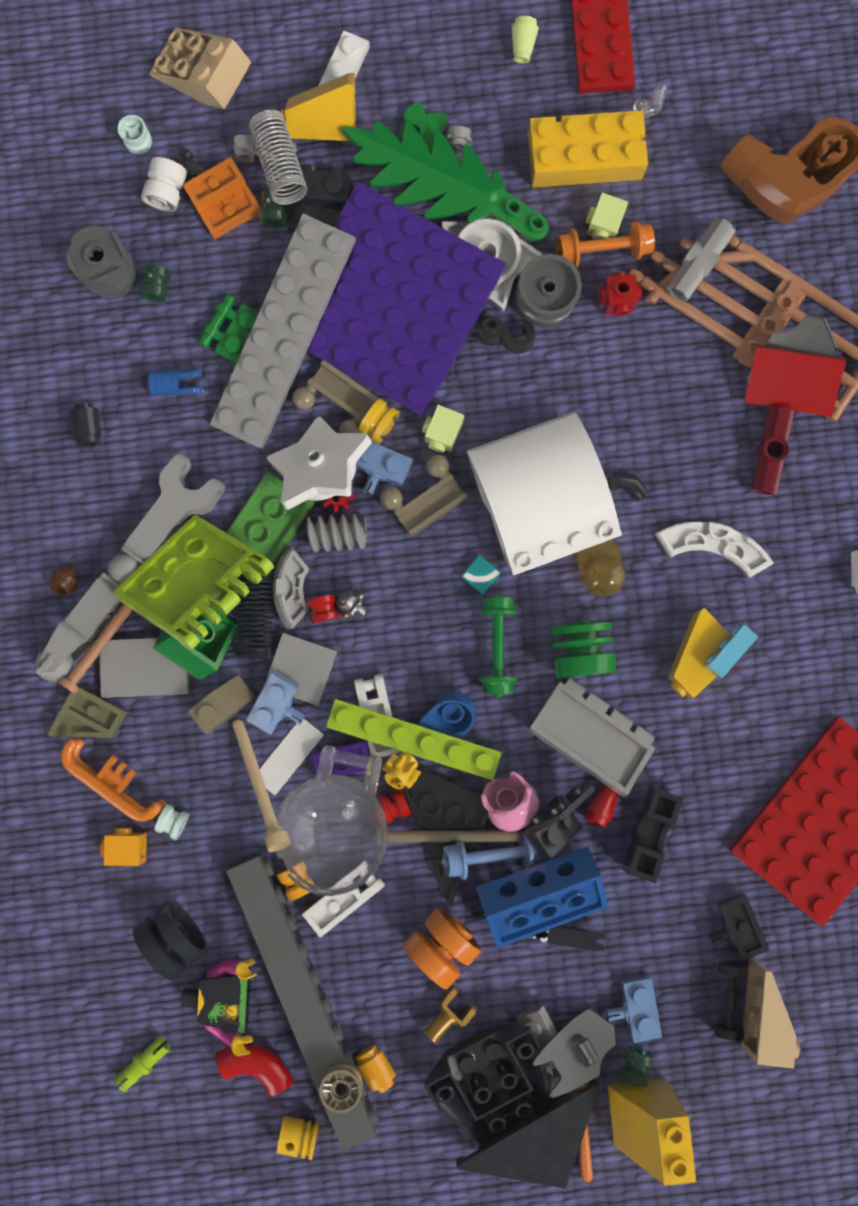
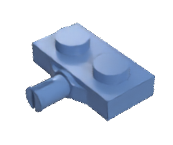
M372 442L356 462V468L364 471L369 476L362 491L366 494L369 492V495H374L379 481L391 482L402 487L413 459Z
M274 670L246 721L270 735L285 716L300 725L306 714L292 707L293 696L299 684Z
M644 976L621 981L623 992L622 1006L605 1009L607 1021L625 1019L629 1027L630 1039L633 1043L662 1038L652 978Z

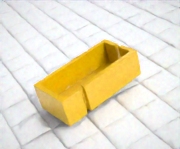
M643 110L561 116L560 122H556V117L530 118L528 147L532 188L642 180L648 167L646 140H644L645 124Z

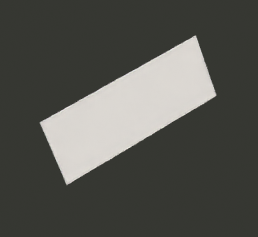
M305 719L300 725L297 723L260 768L265 787L273 795L278 793L324 736Z

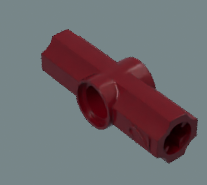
M769 406L767 409L761 443L756 449L757 462L751 491L755 493L773 496L778 493L784 459L789 453L788 439L794 411L790 408ZM768 444L776 447L778 451L776 458L768 454Z

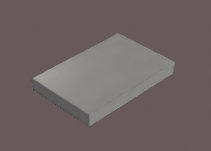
M158 638L110 640L100 653L101 698L189 694V673L153 649Z

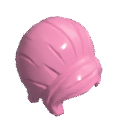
M514 771L507 778H498L487 783L481 795L482 804L488 810L491 822L497 828L507 832L518 831L527 827L531 823V819L538 813L539 798L536 791L521 775Z

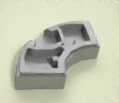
M293 548L286 549L281 556L273 579L275 607L286 629H293L310 610L303 594L304 578L309 568Z

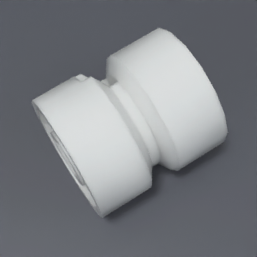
M162 157L152 158L147 173L150 180L145 181L141 194L142 201L162 211H176L180 199L178 190L183 188L187 175L186 169L170 159Z

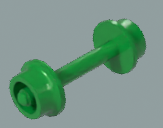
M497 593L494 597L483 598V609L479 611L481 616H492L493 677H479V681L483 683L484 694H494L497 699H500L503 694H513L514 683L518 681V677H504V616L517 615V611L513 607V598L502 597V595Z

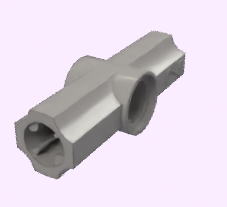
M715 218L700 241L695 242L684 258L682 267L677 271L667 287L673 298L678 301L687 302L702 279H706L719 260L720 253L725 249L736 231L729 221L724 218Z

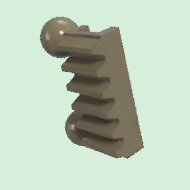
M325 360L322 361L321 367L315 376L308 380L306 387L298 388L293 394V403L298 409H310L315 403V393L317 391L323 398H327L332 404L337 405L340 410L353 417L341 423L339 433H360L358 429L363 418L379 399Z
M434 455L427 462L429 474L440 478L441 481L405 506L402 505V493L397 488H386L380 495L382 506L388 510H393L411 538L467 499V495L465 492L463 493L449 472L448 460L442 455Z

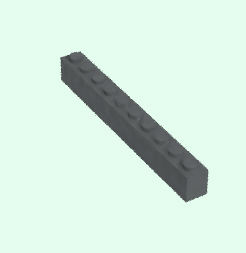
M260 853L231 866L226 872L319 1093L322 1077L329 1066L339 1062H346L356 1067V1062L351 1050L346 1051L342 1040L345 1037L340 1023H334L330 1014L333 1011V1007L328 995H322L319 987L321 978L316 967L311 968L307 959L310 956L308 946L304 939L299 940L296 929H298L297 920L293 912L288 913L284 904L287 901L285 891L281 885H276L273 877L276 874L274 865L270 858H265L264 854ZM364 1080L360 1101L353 1110L337 1114L325 1107L342 1151L376 1136L377 1124L380 1121L374 1105L369 1106L365 1096L368 1095ZM344 1083L337 1084L338 1092L347 1089Z

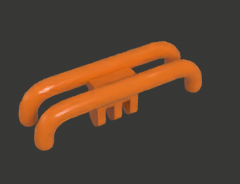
M68 739L61 750V762L71 775L135 821L145 822L161 814L167 805L165 800L160 799L157 802H152L149 807H144L123 792L137 774L134 769L128 771L126 776L123 777L122 773L128 765L122 762L114 770L113 766L119 758L112 755L98 773L80 758V751L84 746L83 739Z

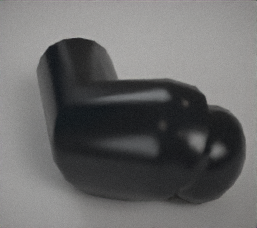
M186 148L180 149L178 154L175 155V162L182 165L187 173L193 177H197L209 170V168L193 160V153Z
M616 471L607 480L608 486L614 491L620 489V487L629 489L637 502L649 495L642 482L633 473Z

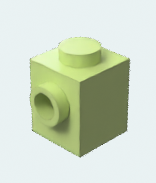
M602 193L597 207L591 206L585 223L590 224L587 235L592 236L594 240L616 237L628 201Z
M438 405L433 418L428 416L422 432L426 433L425 442L429 443L428 447L439 453H444L445 450L451 452L463 425L465 415Z

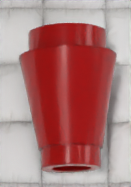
M603 783L602 787L584 809L586 811L584 819L598 827L605 828L607 823H611L618 793Z

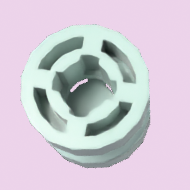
M136 115L123 117L118 124V133L125 146L133 154L146 153L151 148L152 137L143 119Z

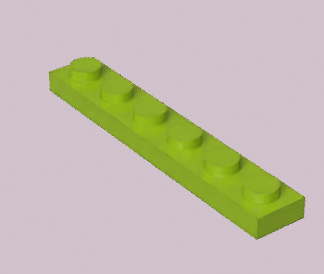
M337 699L334 701L326 725L327 728L490 780H494L502 752Z

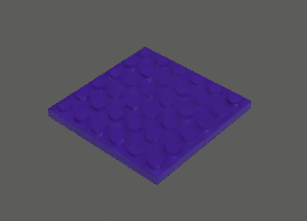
M357 182L333 226L354 236L356 242L307 352L322 361L325 360L336 369L424 417L504 273L507 263L401 205H394V201Z

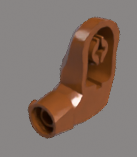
M827 117L818 121L808 135L789 149L785 155L772 153V148L748 133L729 152L720 168L762 213L784 225L790 224L806 213L823 205L858 170V127L846 119Z

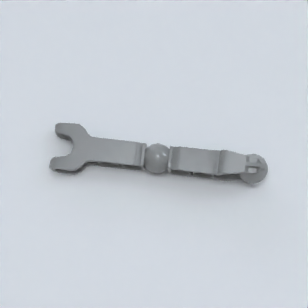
M177 454L170 460L160 473L159 485L161 495L121 548L124 553L117 554L110 560L107 574L102 573L92 584L66 619L58 624L47 646L38 653L35 660L36 673L49 682H58L62 676L66 678L71 673L73 665L87 652L123 604L115 597L113 591L173 536L189 517L209 513L225 491V484L218 479H210L198 490L186 489L184 480L191 469L189 458L184 454Z

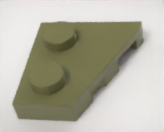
M76 685L79 687L78 691L75 694L70 692L47 734L51 737L114 738L128 712Z

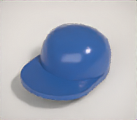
M446 692L437 699L434 706L420 719L419 726L461 739L474 726L476 717L475 705L462 692Z

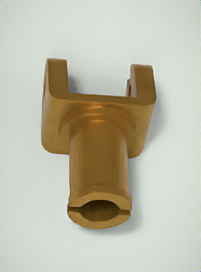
M455 985L451 986L439 998L438 1004L441 1012L423 1030L435 1044L438 1043L453 1024L455 1026L457 1024L462 1027L466 1026L478 1010L472 1004L457 1017L447 1007L459 991Z

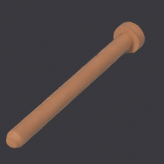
M124 603L121 605L67 678L62 676L58 681L59 684L74 694L78 691L77 683L131 613V608Z

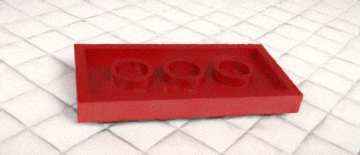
M571 0L578 94L633 90L635 77L628 0Z

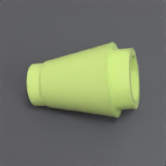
M518 16L515 18V23L511 26L513 60L516 63L525 64L530 62L539 27L535 18Z

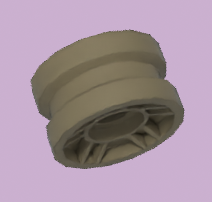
M339 1062L329 1066L324 1072L319 1094L323 1105L329 1111L337 1114L347 1113L357 1106L363 1089V1078L360 1071L352 1064ZM344 1083L347 1089L338 1092L337 1084Z

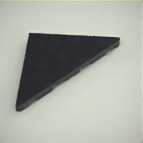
M416 768L421 774L410 789L404 786L403 792L419 831L484 829L489 816L488 810L482 804V794L422 768ZM423 842L446 901L452 905L462 880L458 876L448 877L441 861L443 859L444 846L453 845L456 842ZM463 842L466 853L474 852L478 842Z
M591 1080L588 1082L589 1085L575 1094L571 1092L552 1103L551 1108L536 1116L535 1113L522 1120L508 1133L501 1137L498 1134L479 1145L477 1151L466 1157L460 1156L456 1160L457 1169L566 1189L600 1088L598 1081Z

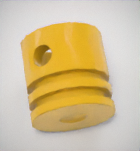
M284 1116L277 1154L296 1158L298 1155H301L302 1159H305V1156H309L308 1160H312L319 1122H315L314 1125L310 1120H308V1123H305V1119Z

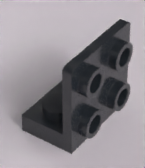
M593 785L584 789L577 786L569 791L564 799L561 795L557 796L547 804L549 808L547 811L542 810L531 819L533 824L524 833L544 861L556 855L583 828L573 814V811L595 791Z

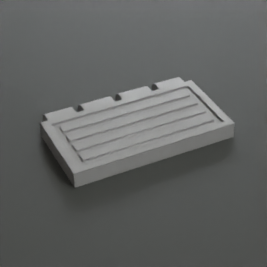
M570 677L565 684L559 682L530 725L528 731L622 797L627 796L655 750V747L651 745L655 736L639 725L636 726L633 732L630 731L634 723L632 720L616 709H613L607 715L606 712L610 705L591 692L584 699L582 695L586 688Z

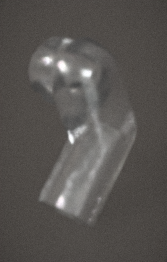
M656 84L651 99H643L642 102L640 99L636 100L633 104L634 111L643 110L644 119L658 114L662 110L668 87L664 84Z

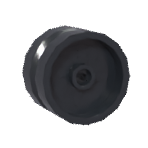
M170 900L154 912V919L147 917L133 929V937L142 956L159 975L167 980H174L187 969V961L195 963L208 951V944L198 925L181 906Z

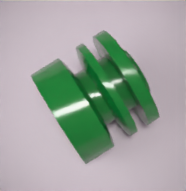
M584 620L568 622L557 628H552L551 636L565 637L564 642L552 643V648L566 649L565 656L554 659L556 678L617 672L615 653L601 651V646L614 642V638H600L599 633L613 630L612 623Z

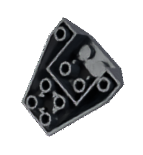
M500 1023L491 1026L446 1050L424 1081V1087L436 1108L479 1144L485 1143L498 1134L501 1137L513 1130L515 1125L535 1113L537 1116L551 1108L546 1064L532 1065L533 1060L542 1047L531 1026Z

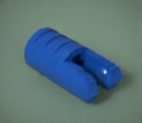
M201 368L150 370L148 381L151 396L203 394L202 386H182L181 377L195 378L202 375Z

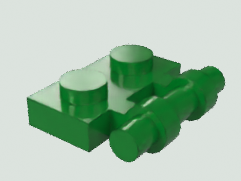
M226 294L222 302H218L215 306V314L209 324H205L201 330L203 334L198 343L208 348L212 340L218 342L215 353L236 365L259 312L243 303L238 312L233 311L231 308L236 300ZM226 318L231 321V324L225 334L218 330Z

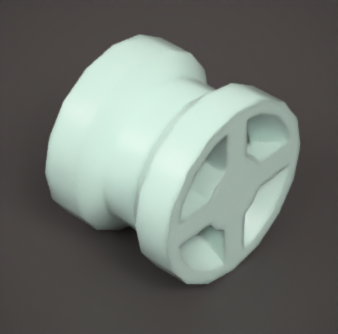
M167 804L161 812L154 830L158 833L165 832L170 835L171 839L177 840L185 828L189 813L185 811L179 813L174 810L173 806Z

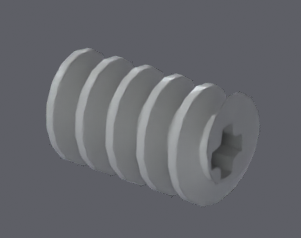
M365 513L360 522L356 514H352L350 522H347L345 515L342 514L339 523H336L333 515H330L327 524L324 523L321 516H318L315 525H313L310 517H307L309 545H311L315 553L319 552L321 544L326 552H330L333 543L337 551L342 550L344 543H346L348 550H353L355 542L358 543L361 550H364L367 542Z

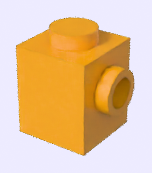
M131 827L114 828V832L105 835L104 840L101 841L100 856L104 858V866H140L146 862L147 832H132Z

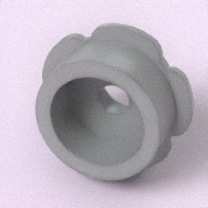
M450 126L448 134L445 135L452 148L463 149L465 144L472 142L470 137L471 130L463 126Z

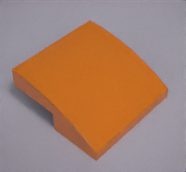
M231 157L183 184L186 193L214 240L262 213L260 205Z

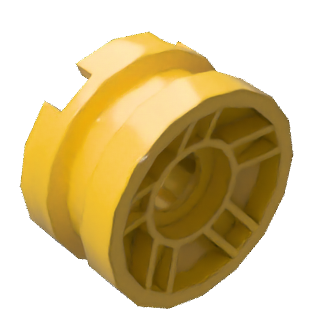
M378 399L363 418L358 430L360 433H367L371 436V441L379 444L383 440L380 436H387L395 424L393 418L397 419L400 411L396 408H389L386 401Z

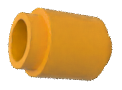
M373 1044L355 1057L358 1062L356 1067L371 1092L378 1090L379 1093H383L394 1085L393 1079L396 1073L382 1049H377L376 1045Z

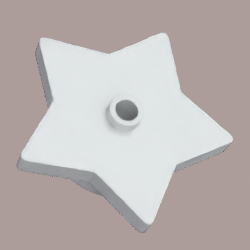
M492 214L472 223L448 221L442 223L443 229L507 263L504 273L488 300L499 310L505 311L514 279L521 275L522 270L529 261L543 254L521 240L512 227L500 221Z
M317 417L298 443L267 457L269 463L284 477L281 503L288 510L306 500H325L335 495L350 496L352 493L351 480L356 471V462L372 443L368 434L336 433L321 417Z

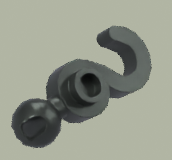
M494 316L485 317L479 323H475L469 334H477L479 342L486 346H495L502 342L504 348L512 353L528 352L535 343V328L530 322L524 321L522 323V333L525 335V338L517 340L511 336L504 322Z

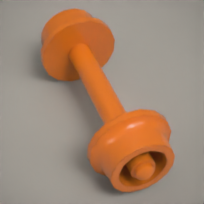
M638 221L631 223L629 236L579 242L577 231L573 228L568 233L557 236L554 251L557 255L563 256L572 262L575 267L579 266L580 253L628 247L631 249L633 258L640 260L643 255L653 253L656 238L654 237L651 224H640Z

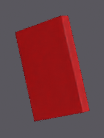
M757 345L744 403L768 407L782 406L793 411L832 417L846 358Z

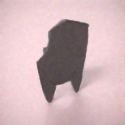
M809 314L792 330L783 333L774 332L765 345L828 356L837 348L826 318Z
M588 1007L567 1023L541 1049L533 1060L532 1065L538 1066L552 1061L561 1077L550 1091V1097L553 1098L568 1093L600 1076V1064L604 1055L616 1045L614 1025L598 1012Z

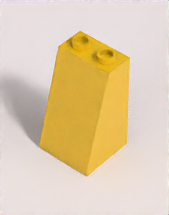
M666 1078L607 1084L614 1146L664 1186L696 1182L689 1116Z

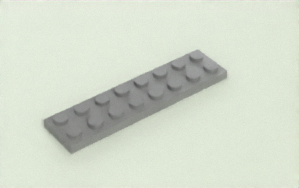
M302 214L212 418L211 426L258 448H264L356 242L354 236L306 214Z

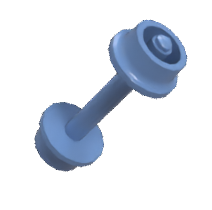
M521 832V840L517 847L466 853L462 840H456L455 844L444 846L441 863L444 865L448 877L458 876L461 880H466L468 865L521 858L523 868L528 869L539 865L544 860L526 834Z

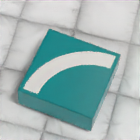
M479 555L461 578L480 594L484 595L500 576L501 572Z

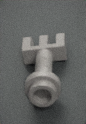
M236 135L234 137L235 159L239 162H254V155H258L252 135ZM292 142L296 152V142Z

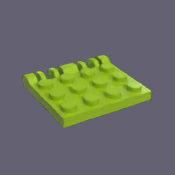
M194 515L116 588L113 594L119 601L171 635L182 646L192 651L200 643L196 635L204 638L208 634L206 627L195 619L202 614L206 620L217 625L222 619L209 605L226 616L241 601L236 593L245 597L250 592L247 585L237 578L243 574L248 580L258 584L262 580L261 575L266 576L274 568V565L264 555L199 516Z

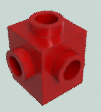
M626 272L612 273L606 277L603 286L599 288V301L604 306V315H628L633 312L638 301H641V285L636 284L635 274L627 275Z

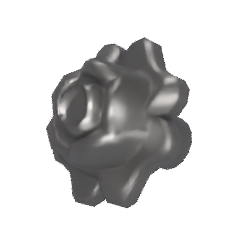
M360 589L344 591L337 600L338 613L342 619L345 620L354 614L359 617L365 614L366 607L362 605L364 593L360 592Z

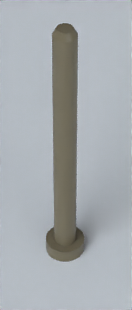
M380 826V847H388V843L456 842V840H462L463 842H518L521 840L520 831H388V826Z

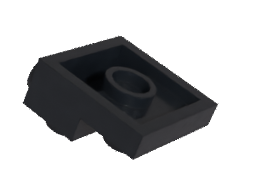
M302 165L301 170L308 190L302 199L291 204L288 229L295 232L302 214H306L333 227L350 197L351 177L339 168H331L329 172H321L314 165ZM299 184L297 187L291 189V191H294V190H296L297 188H299V187L301 186V184Z

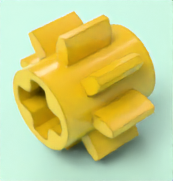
M392 753L382 768L383 771L387 772L385 774L386 782L396 789H403L404 786L410 789L421 774L420 771L416 770L418 767L417 760L408 753H400L399 756Z

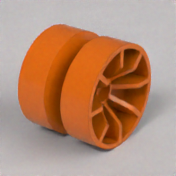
M437 906L424 920L427 930L433 937L416 929L402 945L413 962L432 981L447 990L461 975L460 969L453 958L469 966L483 950L473 938L472 932L457 917L450 915L444 909Z

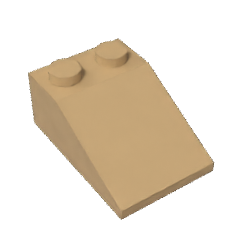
M750 958L748 962L743 1017L745 1037L744 1040H741V1046L757 1065L794 1069L795 1059L799 1057L800 1053L799 1041L797 1040L772 971L756 958Z

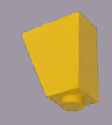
M347 73L288 99L286 108L281 109V113L284 115L291 139L350 141L342 133L341 129L343 126L356 128L355 73Z
M705 608L699 609L693 614L668 675V678L673 682L670 685L671 688L682 698L684 696L687 698L696 697L716 678L705 667L706 659L710 654H715L719 650L718 645L724 639L727 640L730 637L728 632Z

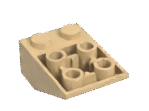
M175 27L174 31L169 35L162 52L156 58L149 75L205 105L225 110L249 68L251 61L231 38Z

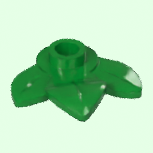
M417 102L406 110L404 123L409 122L418 131L431 152L434 132L439 130L443 134L446 129L448 115L444 113L425 114L421 102ZM404 125L398 133V140L400 142L402 141Z

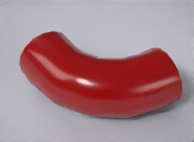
M244 1044L245 1049L250 1051V1054L243 1056L234 1055L231 1046L215 1053L217 1068L225 1080L240 1075L252 1076L259 1080L268 1096L281 1093L294 1082L290 1070L282 1059L264 1046Z

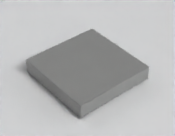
M282 633L266 682L271 673L276 670L299 684L293 696L294 698L319 706L338 651Z

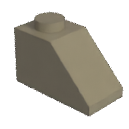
M237 675L208 694L187 712L205 735L211 734L254 700L256 695L240 675Z

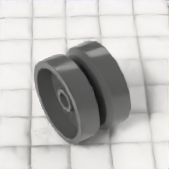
M555 254L539 255L527 263L521 272L515 292L516 308L523 319L534 326L543 328L557 326L567 320L580 297L582 288L580 273L575 265L565 257Z

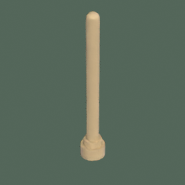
M237 719L233 722V729L267 828L264 841L268 852L279 851L288 847L291 841L287 831L278 825L244 722Z

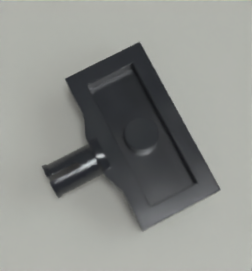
M739 894L717 904L723 918L724 929L708 935L713 947L730 940L742 961L770 950L746 894Z

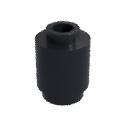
M90 403L74 405V409L69 411L73 440H76V444L79 447L100 444L99 438L102 437L98 409L92 407Z

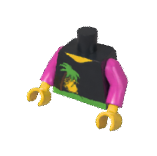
M253 958L245 961L225 959L209 968L207 974H204L200 979L199 989L184 988L182 992V1007H198L197 1023L204 1025L208 1032L231 1046L232 1052L236 1056L250 1054V1051L245 1049L244 1044L253 1042L251 1035L242 1036L240 1034L245 1033L249 1025L251 978L257 975V973H252V968H249L250 965L255 963Z

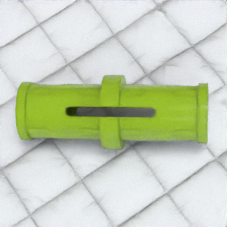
M158 1036L142 1053L138 1052L134 1055L132 1062L114 1077L116 1086L127 1078V1081L119 1087L122 1092H127L143 1075H148L153 1070L152 1066L171 1051L169 1043L164 1045L159 1051L157 1050L166 1041L165 1038Z

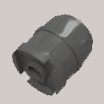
M94 225L83 228L73 235L71 239L72 244L69 247V251L67 250L66 258L69 268L83 285L94 294L105 299H116L127 294L135 283L136 269L132 255L117 234L112 230L109 231L108 229H102L101 226Z

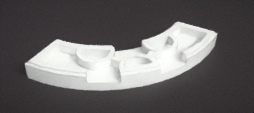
M685 522L667 527L655 533L669 558L688 551L712 552L734 563L746 578H750L774 564L769 555L753 539L723 524L714 522Z

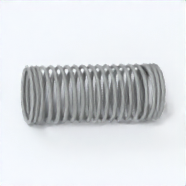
M273 109L255 114L249 122V128L272 200L282 205L295 203L306 195L308 189L284 115L280 111ZM272 119L281 120V122H279V121H272V122L265 123V124H263L262 126H260V127L255 131L256 127H257L258 125H260L262 122H265V121H267V120H272ZM270 124H279V125H277V126H270V127H268V128H265V129L262 130L261 132H259L260 129H262L263 127H265V126H267V125H270ZM279 137V138H277V139H275V140L268 141V140H270V139H272V138ZM291 184H295V185L292 186V187L285 188V189H280V188H282V187H285V186H288V185H291ZM299 184H301V186L294 191L288 193H277V191L291 190L297 187ZM275 194H276V195H280V196L294 194V195H291V196H288V197H277V196H275Z

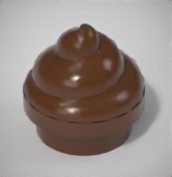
M73 566L54 570L49 576V587L62 596H68L70 593L75 592L79 584L77 573Z

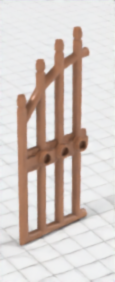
M735 235L727 245L736 248V251L721 252L720 258L713 268L767 303L759 316L703 279L696 290L752 325L744 338L738 336L688 302L678 301L670 295L667 287L682 265L670 258H666L663 253L654 251L650 257L656 264L662 265V268L670 272L660 283L655 282L648 276H644L642 272L636 269H632L629 275L635 274L636 283H639L641 287L650 292L645 298L649 304L654 305L659 298L737 348L732 356L738 359V362L751 369L757 345L765 346L774 332L783 333L790 319L800 323L807 315L798 309L805 296L858 329V314L745 241H740ZM686 237L680 243L686 251H690L695 244L693 240ZM753 261L782 281L773 293L728 263ZM831 330L837 349L858 362V347ZM858 369L853 377L843 372L841 384L846 387L839 398L836 399L832 417L826 416L829 421L837 422L858 390Z

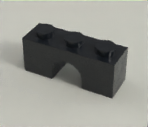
M652 786L648 787L622 867L627 874L655 884L657 883L665 858V854H663L665 837L669 828L676 825L684 800L683 797Z

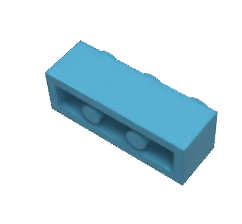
M745 624L736 625L730 631L731 636L727 640L724 639L718 645L719 650L715 654H710L706 659L705 667L717 678H723L759 637Z

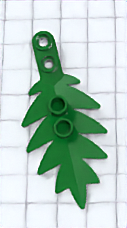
M379 121L374 123L372 132L350 126L342 127V133L361 148L353 157V163L363 165L388 164L371 180L370 187L396 186L414 181L394 200V205L402 206L420 203L443 195L424 214L423 217L425 219L453 216L474 209L467 218L468 222L477 221L492 214L521 233L529 241H539L547 235L549 225L545 217L505 191L503 179L498 171L492 173L490 181L483 163L469 144L463 146L460 166L452 147L439 130L434 132L430 154L425 141L409 122H406L404 125L401 142Z

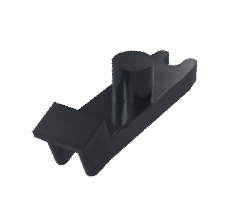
M559 925L532 935V938L548 944L603 951L604 945L597 943V940H604L606 936L599 931Z

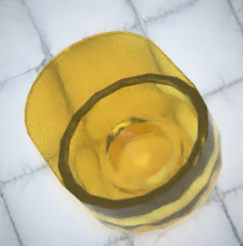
M612 539L577 552L581 580L584 588L590 594L597 597H609L616 594L622 588L625 581V570L620 550Z

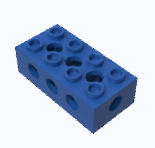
M589 847L572 850L561 857L543 861L539 865L515 871L511 875L498 880H490L484 885L476 887L497 948L608 908L602 878ZM571 872L569 876H561L564 873ZM537 883H543L539 887H533ZM509 893H515L511 897H505Z

